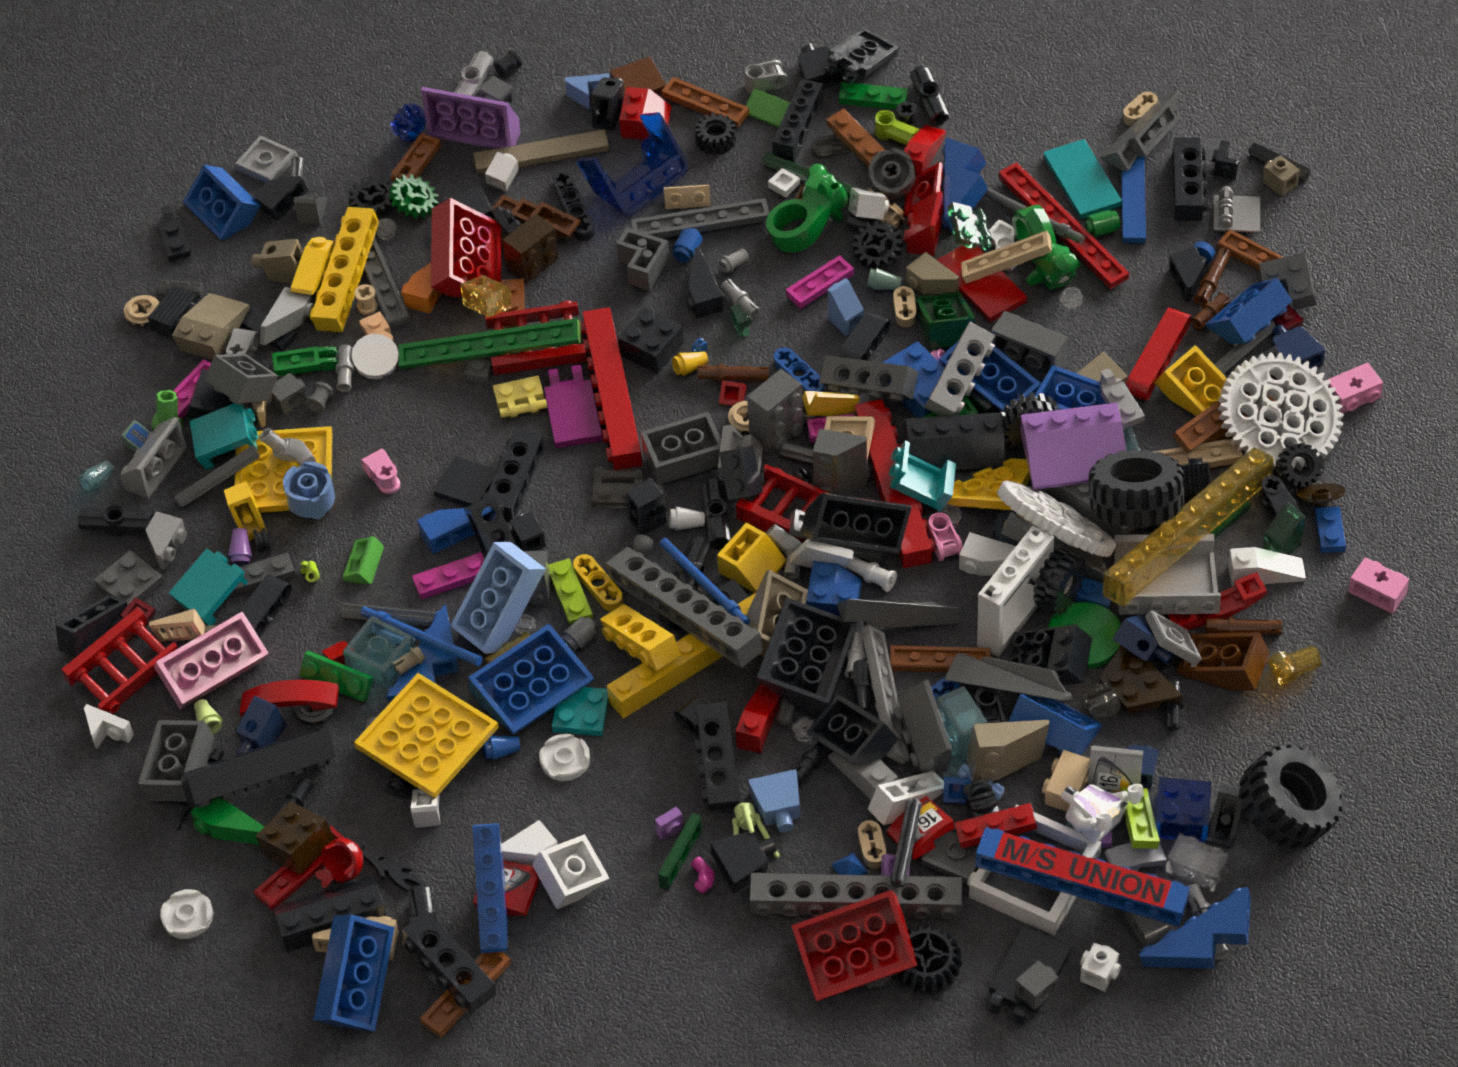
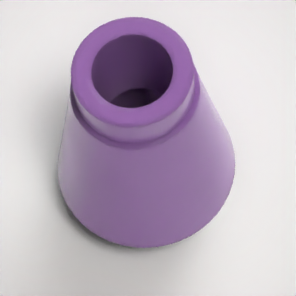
M237 528L232 530L228 558L232 565L250 564L252 553L247 529Z

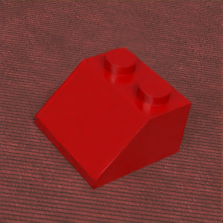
M626 87L619 119L621 138L665 141L672 106L650 89Z
M937 191L917 202L913 213L909 212L908 226L910 228L909 230L906 229L904 233L907 253L923 255L926 252L930 256H935L942 225L943 192Z

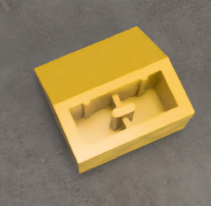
M748 523L743 525L717 555L718 572L731 580L734 579L739 585L753 593L757 592L766 571L771 570L777 574L786 564L787 560L766 533Z

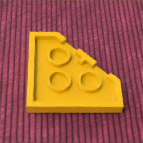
M1011 458L1004 461V466L994 470L989 467L974 473L973 478L965 482H962L960 479L954 481L953 496L946 505L1012 510L1010 506L1006 505L998 497L997 491L1002 482L1006 480L1014 483L1017 482L1020 485H1027L1030 479L1027 460Z

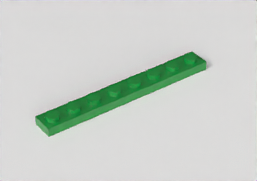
M578 318L399 344V367L401 369H409L581 343L580 321Z

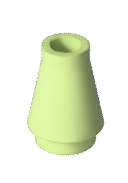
M198 700L194 704L197 721H205L213 735L218 733L222 727V718L208 704L207 700Z

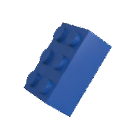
M917 341L882 363L909 366L919 372L913 400L904 398L901 403L916 418H922L932 413V411L924 406L944 367ZM947 388L950 394L956 395L953 389Z

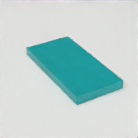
M1085 139L1043 152L1044 160L1079 219L1122 206L1121 198Z

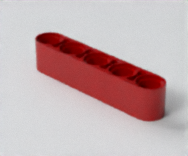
M1172 308L1166 310L1125 385L1133 397L1148 401L1157 386L1155 382L1166 370L1191 323V315Z

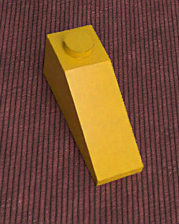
M323 237L311 238L304 248L290 292L308 295L315 293L323 282V272L327 270L329 254L334 249V241L326 240Z

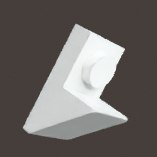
M88 704L84 707L96 749L106 735L114 740L120 739L127 743L130 742L134 734L129 721Z
M421 789L413 790L411 814L415 827L440 825L439 795L433 798Z

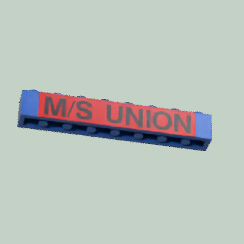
M985 827L976 852L975 867L1178 927L1180 926L1188 901L1190 887L1184 886L1180 882L1164 880L1153 874L1134 871L1126 866L1113 865L1102 859L1089 858L1075 851H1065L1051 844L1031 841L1027 837L1007 834L1000 829Z

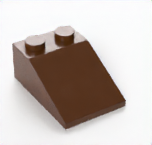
M1259 632L1191 634L1190 637L1202 660L1195 666L1181 658L1177 668L1178 675L1232 691L1256 690L1270 654Z

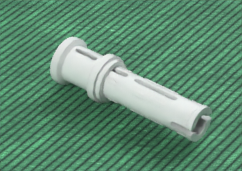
M853 556V559L844 566L845 569L862 576L865 582L869 584L873 582L881 586L886 592L890 591L896 582L897 572L893 570L889 572L879 567V564L876 562L868 563Z

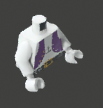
M1091 784L1082 792H1078L1069 785L1061 795V799L1070 804L1066 813V819L1077 832L1083 833L1096 844L1120 823L1129 801L1131 804H1138L1144 796L1143 787L1141 784H1134L1128 787V793L1126 791L1110 793Z

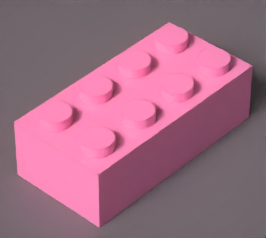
M240 612L156 661L154 669L181 710L265 661L269 653L244 613Z

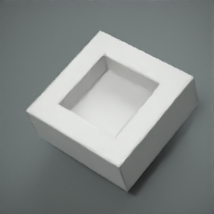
M783 168L768 181V188L784 197H787L800 185V178Z

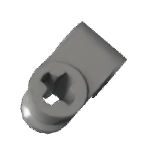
M771 60L747 66L745 69L746 91L752 93L754 89L764 92L781 89L786 86L788 77L782 71V63L779 60Z
M234 328L231 339L226 347V354L245 353L252 358L258 348L259 333L257 331Z

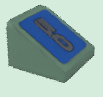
M134 420L121 435L124 447L136 452L145 443L150 431Z

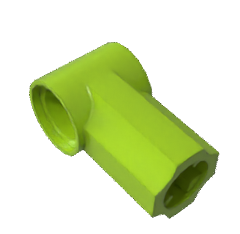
M882 110L875 116L874 132L875 136L881 140L893 139L907 145L909 140L919 132L918 128L895 119V115L891 111Z

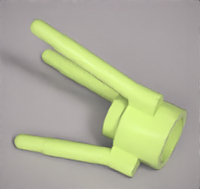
M740 803L734 808L735 818L732 819L733 836L739 834V827L754 833L753 827L757 824L764 839L770 838L761 821L760 814L755 813L752 803ZM778 851L773 853L775 858L779 857Z

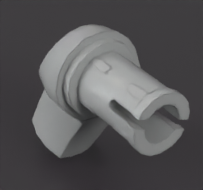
M266 428L260 434V441L273 449V455L276 458L287 462H297L300 466L303 465V462H316L315 457L303 441L293 438L282 439L270 428Z
M774 524L767 530L766 534L780 552L787 557L783 575L785 577L788 575L789 579H798L800 565L790 563V557L802 543Z

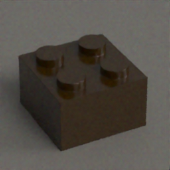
M537 214L503 239L506 268L517 278H524L525 284L532 278H536L540 272L549 265H553L559 258L555 228Z
M291 801L256 835L266 857L300 875L321 855L322 848L335 840L326 819Z

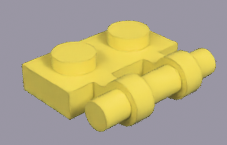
M539 375L493 385L501 418L509 416L515 418L518 417V414L527 412L532 414L538 413L540 409L547 408Z

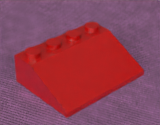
M452 198L432 208L431 288L448 296L500 303L501 224Z
M892 890L792 925L817 1002L917 966L905 919L897 895Z

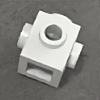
M1094 943L1090 952L1086 950L1080 962L1082 966L1080 981L1105 992L1111 978L1115 980L1120 972L1121 965L1118 964L1119 953L1109 946H1101Z

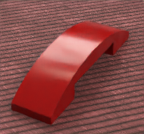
M1258 572L1235 580L1234 587L1220 592L1219 614H1167L1170 621L1187 630L1199 628L1207 624L1205 623L1206 618L1226 619L1248 608L1267 594V589Z
M284 680L266 683L242 693L239 714L241 717L244 716L254 696L276 705L277 708L310 705L312 710L337 708L339 686L335 683L316 680Z

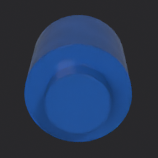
M694 228L682 230L673 246V256L678 261L687 263L693 259L695 248L700 247L703 241L699 231Z

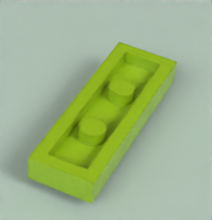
M570 558L549 564L550 579L569 626L579 617H584L585 619L589 617L593 620L592 611Z
M1121 788V791L1128 793V788ZM1143 788L1144 796L1138 804H1131L1129 801L1124 812L1132 848L1158 849L1160 840L1148 791Z

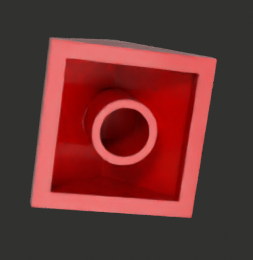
M938 162L915 176L913 188L905 196L903 216L908 218L909 212L913 213L917 202L937 191L942 192V163Z

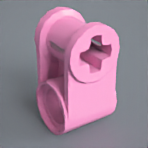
M382 448L361 459V464L366 474L375 482L381 492L393 494L399 490L400 481L396 476L397 469Z
M944 513L933 514L929 518L928 537L933 538L935 555L938 561H944L945 557L955 554L960 555L963 545L950 518Z

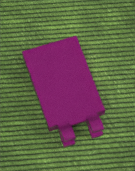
M581 365L571 366L573 380L561 382L558 369L548 370L550 386L544 387L555 448L602 441L591 380L583 381Z

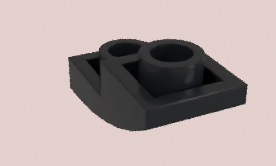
M497 206L492 210L496 219L509 233H512L522 225L521 222L515 221L509 209L506 210Z

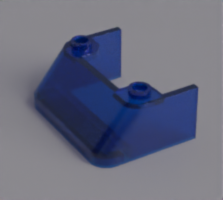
M660 112L643 113L639 116L650 134L641 144V152L645 161L615 183L610 175L605 173L597 158L579 159L576 161L594 193L622 214L636 212L663 192L664 188L671 186L682 178L688 171V161Z

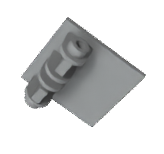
M1224 186L1220 190L1219 195H1214V231H1228L1230 229L1234 232L1260 233V197L1233 196V190L1229 186Z

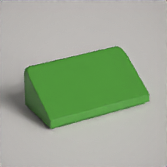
M754 89L746 107L749 108L748 116L779 128L790 102Z
M374 536L355 540L342 579L347 582L371 584L384 549L383 544Z

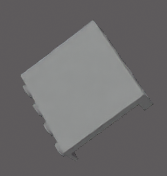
M1214 534L1115 535L1114 563L1119 615L1147 614L1150 610L1158 614L1220 613L1221 593H1218Z

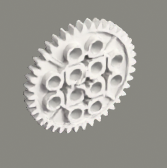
M1269 353L1267 358L1260 354L1258 359L1253 356L1249 362L1245 360L1241 366L1238 365L1234 372H1231L1223 384L1224 387L1220 391L1222 395L1218 399L1221 403L1218 410L1222 412L1219 419L1224 420L1221 428L1229 429L1225 434L1226 437L1233 436L1230 444L1238 443L1239 446L1236 451H1246L1244 454L1245 459L1251 455L1253 456V464L1260 460L1261 468H1264L1268 463L1271 471L1276 466L1279 468V465L1275 463L1276 460L1280 459L1278 457L1279 453L1283 452V449L1286 448L1284 444L1289 446L1299 443L1309 444L1312 446L1311 449L1316 448L1319 451L1316 453L1317 456L1321 455L1322 459H1324L1338 442L1337 438L1341 434L1340 428L1343 426L1340 420L1344 414L1339 412L1343 406L1336 404L1340 399L1339 396H1333L1336 388H1328L1331 380L1323 381L1322 378L1325 374L1320 373L1317 375L1316 366L1309 369V361H1306L1303 365L1300 364V357L1292 361L1291 354L1286 359H1283L1282 353H1279L1276 358L1273 353ZM1270 375L1275 376L1277 380L1272 379ZM1293 380L1297 381L1300 385H1296ZM1244 391L1249 392L1251 396L1246 395ZM1267 396L1272 397L1274 401H1270ZM1290 402H1294L1298 407L1293 406ZM1313 407L1318 408L1320 412H1317ZM1241 412L1246 413L1248 417H1244ZM1264 417L1271 420L1272 423L1267 422ZM1287 423H1291L1295 428H1291ZM1310 428L1315 429L1318 434L1313 433ZM1261 439L1266 440L1268 444L1263 443ZM1295 457L1291 464L1292 470H1294L1295 466L1299 471L1303 469L1304 465L1307 467V463L1302 457Z
M1007 480L1002 482L997 491L998 497L1017 514L1024 516V519L1031 521L1037 528L1050 535H1055L1070 546L1080 547L1084 551H1088L1091 554L1094 553L1097 556L1101 555L1102 557H1110L1116 547L1115 540L1107 532L1103 531L1102 528L1089 521L1088 518L1081 516L1071 506L1057 502L1053 497L1042 491H1035L1023 484L1020 485L1017 482L1014 483Z

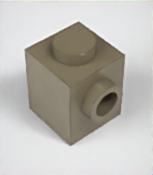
M1281 155L1265 164L1262 182L1280 196H1284L1298 186L1300 170Z

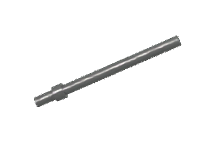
M990 188L984 194V196L1015 212L1026 208V206ZM1049 218L1053 231L1058 236L1064 239L1069 238L1079 244L1084 242L1085 236L1072 230L1071 226L1065 223L1060 224Z

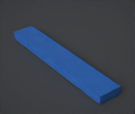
M1138 156L1129 171L1121 170L1123 243H1146L1144 157L1139 158Z

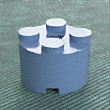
M303 462L302 466L297 468L293 466L286 472L283 485L289 510L301 517L322 518L335 501L332 478L327 468L317 462Z

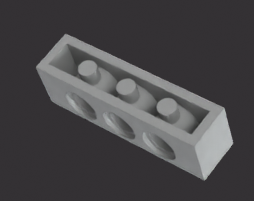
M969 322L925 404V408L939 416L960 414L965 404L961 401L963 396H969L975 385V383L971 382L974 375L977 377L980 375L985 366L982 363L984 356L989 357L995 346L991 343L995 336L994 334ZM967 350L974 351L976 356L970 355ZM957 369L964 370L966 376L959 374ZM947 388L953 389L956 395L950 394Z

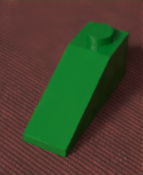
M220 796L211 799V804L203 807L196 806L191 811L194 821L193 826L199 833H206L214 839L259 845L256 835L264 826L226 800L221 799Z

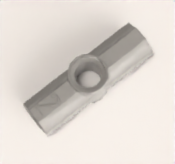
M485 51L475 53L469 66L461 71L462 78L454 93L469 96L479 94V88L493 64V57Z

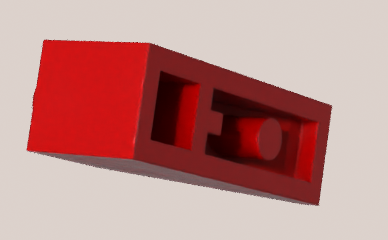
M925 125L909 140L904 152L910 156L913 162L915 176L929 168L946 135V130Z
M760 684L743 710L736 728L737 748L760 754L782 700V697L764 685Z

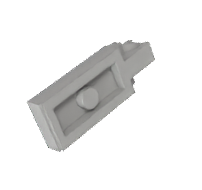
M1109 368L1100 371V382L1102 383L1100 385L1101 396L1106 404L1117 403L1123 429L1145 421L1144 413L1125 383L1120 378L1115 379L1114 374Z

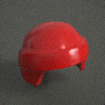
M339 838L329 842L321 851L325 868L315 871V876L317 879L322 880L321 884L324 889L333 880L345 883L355 879L363 867L364 857L360 847L347 838Z

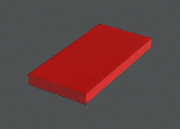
M971 240L936 260L959 277V291L991 323L1001 317L1004 311L1010 312L1026 303L1027 296L1003 271L966 283L962 277V262L985 254Z

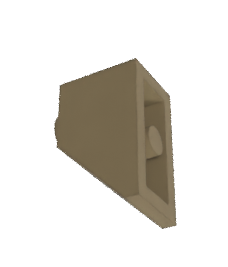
M926 252L906 267L907 284L922 295L959 291V277Z

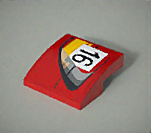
M927 796L919 800L922 803L911 855L913 860L935 849L933 840L955 829L953 819ZM905 811L886 830L887 836L897 845Z
M503 861L506 881L505 899L507 915L526 916L540 878L532 866ZM476 892L475 898H474V900H473V904H474V906L478 909L477 892Z

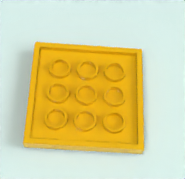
M331 426L272 430L282 439L293 438L303 441L315 457L316 462L324 465L332 478L333 432ZM257 431L258 437H260L263 431ZM259 438L256 440L260 457L235 473V485L247 481L260 513L290 511L285 496L283 479L290 468L293 466L297 468L300 465L297 462H287L276 458L273 455V449L260 441ZM246 444L236 448V455L250 446Z
M417 673L356 739L354 745L362 753L428 795L436 798L498 729V722Z

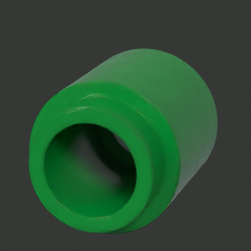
M1106 210L1087 216L1084 226L1085 230L1095 238L1115 232L1116 229L1120 228V220L1116 211Z

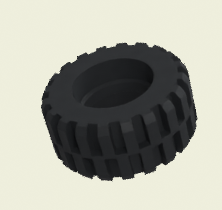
M1138 449L1126 452L1124 450L1118 451L1116 454L1106 455L1104 459L1100 458L1089 471L1090 509L1098 519H1102L1107 524L1112 523L1116 527L1126 526L1134 529L1135 527L1149 528L1151 525L1158 526L1162 522H1168L1174 516L1176 517L1184 505V476L1182 467L1171 456H1165L1161 452L1157 451L1155 453L1145 449L1144 451H1138Z
M1278 745L1270 748L1244 771V775L1240 780L1239 798L1243 800L1241 807L1243 811H1246L1248 815L1246 818L1249 823H1253L1256 826L1255 830L1260 835L1264 834L1267 837L1266 840L1271 843L1277 842L1278 846L1284 848L1301 849L1302 847L1312 845L1332 829L1341 817L1343 801L1340 800L1342 792L1337 787L1338 781L1329 772L1331 769L1328 765L1320 762L1321 758L1317 755L1309 754L1307 749H1297V746ZM1281 786L1288 789L1295 796L1300 807L1288 799Z

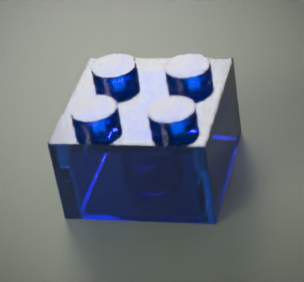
M1159 777L1155 820L1159 838L1207 842L1211 797L1210 781Z

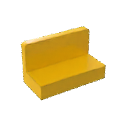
M805 391L802 396L807 415L810 416L853 414L855 404H858L860 400L859 395L842 392Z

